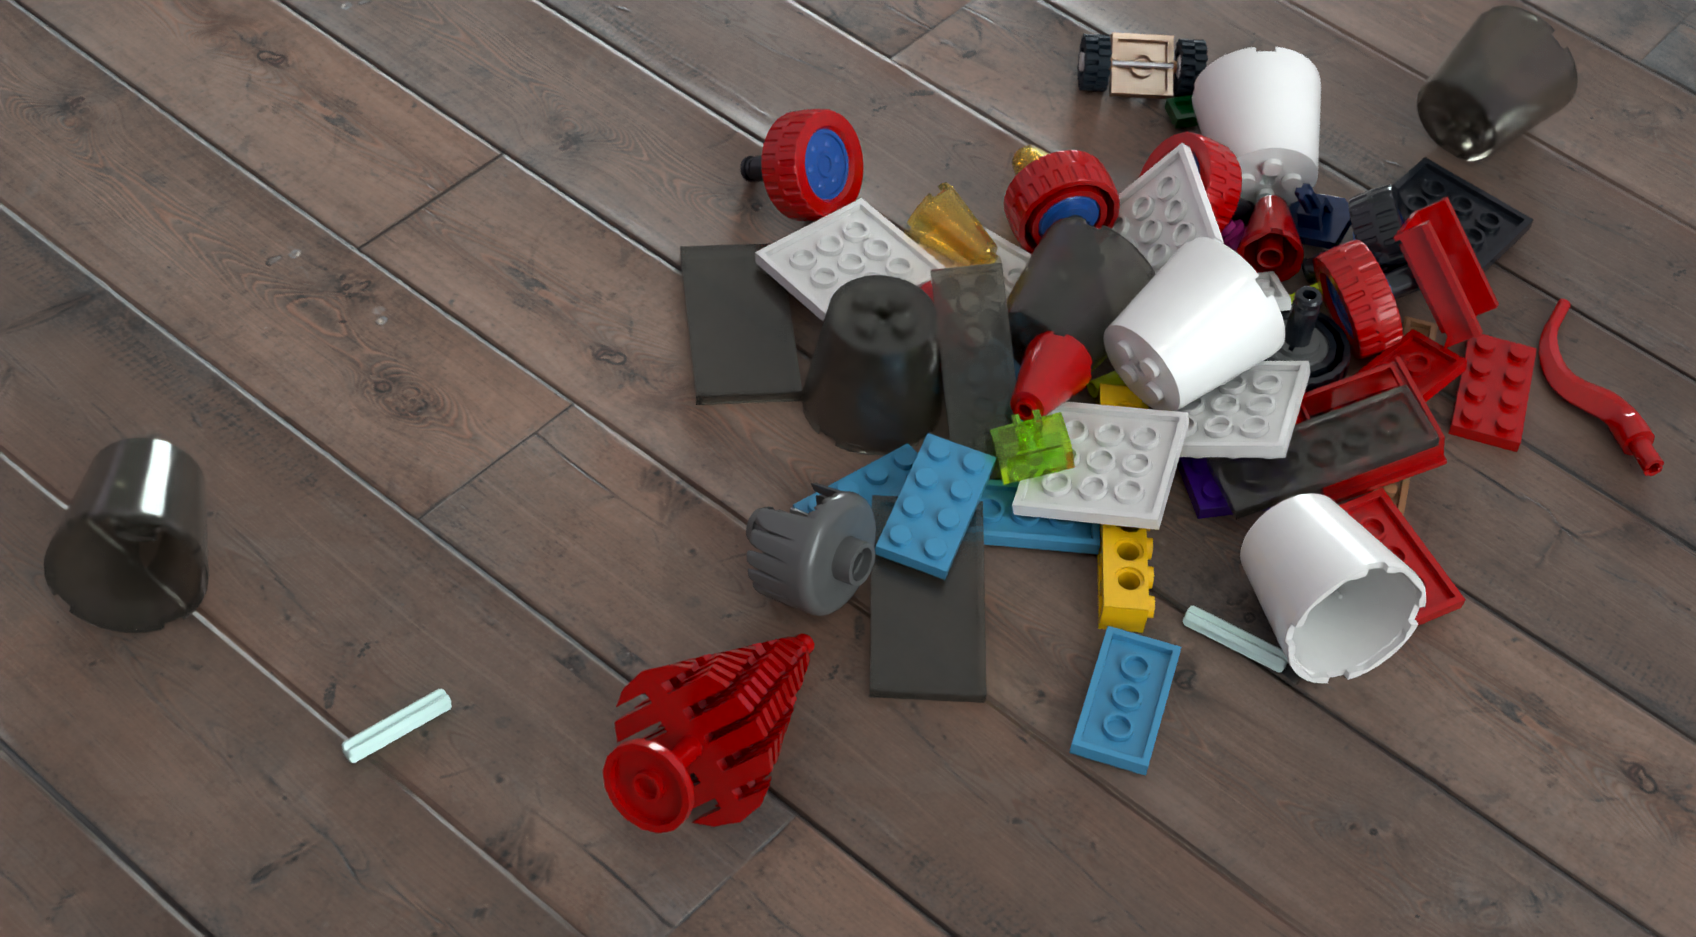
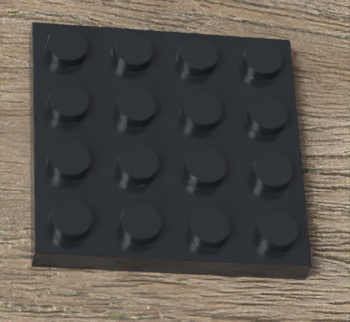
M1426 157L1394 184L1405 203L1409 215L1448 196L1483 272L1488 270L1530 230L1534 220Z

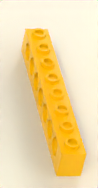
M1100 383L1096 404L1148 409V405L1127 386ZM1100 524V548L1097 554L1098 629L1106 630L1107 626H1111L1128 632L1143 633L1147 618H1153L1155 596L1149 595V589L1153 587L1154 567L1148 566V560H1151L1153 553V538L1147 537V531L1150 532L1151 529Z

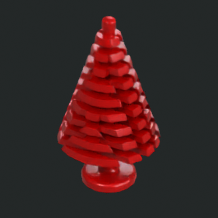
M800 633L795 637L788 636L641 671L622 689L616 707L643 693H646L648 698L635 706L634 710L624 714L614 722L617 743L658 722L662 724L658 726V729L648 733L642 739L638 738L622 742L607 756L603 767L604 788L612 805L627 821L638 828L658 834L674 831L689 818L693 808L713 799L717 801V804L714 805L717 808L702 814L692 823L716 827L742 822L761 806L770 786L772 776L764 778L771 774L773 765L776 764L781 753L783 739L795 709L793 707L797 699L795 695L800 690L804 681V675L810 662L809 654L814 650L813 639L805 633ZM695 773L696 777L691 779L690 774Z

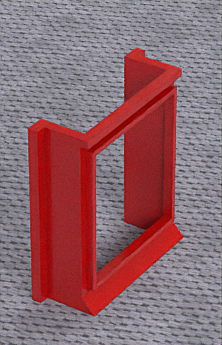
M1447 196L1438 202L1412 212L1394 235L1395 241L1401 240L1399 244L1400 249L1441 334L1446 333L1447 335L1443 349L1470 338L1481 336L1483 330L1476 316L1495 309L1499 305Z
M1400 356L1395 357V361L1304 393L1294 429L1320 478V494L1331 498L1336 504L1447 464V459L1444 455L1445 436ZM1398 385L1425 436L1336 467L1310 416Z

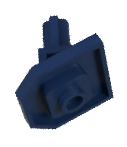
M1303 183L1302 187L1295 189L1294 194L1298 201L1291 203L1289 206L1302 244L1326 249L1340 245L1352 225L1349 215V203L1345 198L1317 194L1310 184Z

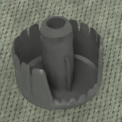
M811 483L813 490L821 494L816 495L817 506L814 507L816 510L806 513L792 507L789 513L780 509L775 510L773 507H763L756 509L752 513L746 526V537L751 545L763 553L752 550L747 551V562L756 568H749L748 576L754 581L752 584L755 590L767 598L811 615L824 616L842 608L870 575L875 561L876 523L871 506L861 495L851 491H840L819 483Z

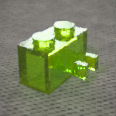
M1036 409L1032 410L1033 419L1021 422L1019 414L1011 415L1013 424L990 429L995 457H997L996 461L1003 485L1075 468L1071 441L1061 412L1041 417L1040 410Z

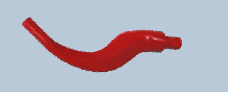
M1560 299L1545 324L1539 341V359L1545 378L1551 388L1566 401L1601 419L1611 430L1624 454L1634 455L1644 475L1653 476L1658 474L1663 469L1664 461L1652 445L1655 435L1637 410L1613 391L1590 383L1575 375L1563 361L1558 347L1557 332L1571 304L1566 299Z

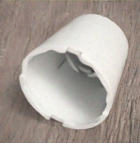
M1256 47L1245 48L1224 55L1208 65L1199 74L1194 83L1195 89L1192 96V104L1202 136L1225 145L1235 154L1242 173L1240 197L1246 201L1253 202L1255 205L1259 199L1268 195L1283 198L1287 205L1297 202L1298 199L1294 194L1295 189L1302 187L1303 183L1310 184L1313 189L1318 178L1321 80L1317 68L1304 55L1281 47H1275V51L1256 52Z
M1197 237L1195 240H1188L1106 328L1104 332V346L1108 358L1119 377L1144 403L1155 410L1177 411L1280 350L1285 340V325L1280 308L1273 294L1266 297L1255 281L1259 274L1238 253L1217 240L1208 237Z
M1312 493L1302 494L1276 504L1252 525L1243 540L1240 560L1289 665L1297 675L1307 681L1328 683L1329 678L1344 675L1347 680L1360 676L1379 666L1396 653L1418 626L1415 620L1419 608L1426 605V590L1421 579L1409 566L1327 496Z

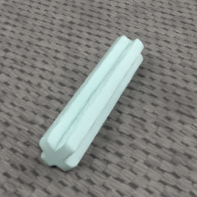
M1191 605L1184 615L1183 624L1186 627L1278 673H1281L1288 664L1281 648L1195 605Z
M444 689L435 690L342 743V751L350 763H356L448 711L452 707L451 699Z

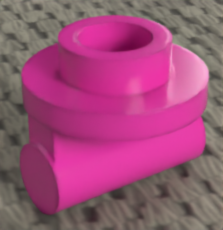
M1231 219L1221 232L1224 241L1223 244L1237 253L1238 245L1245 231V224L1242 220L1234 222Z

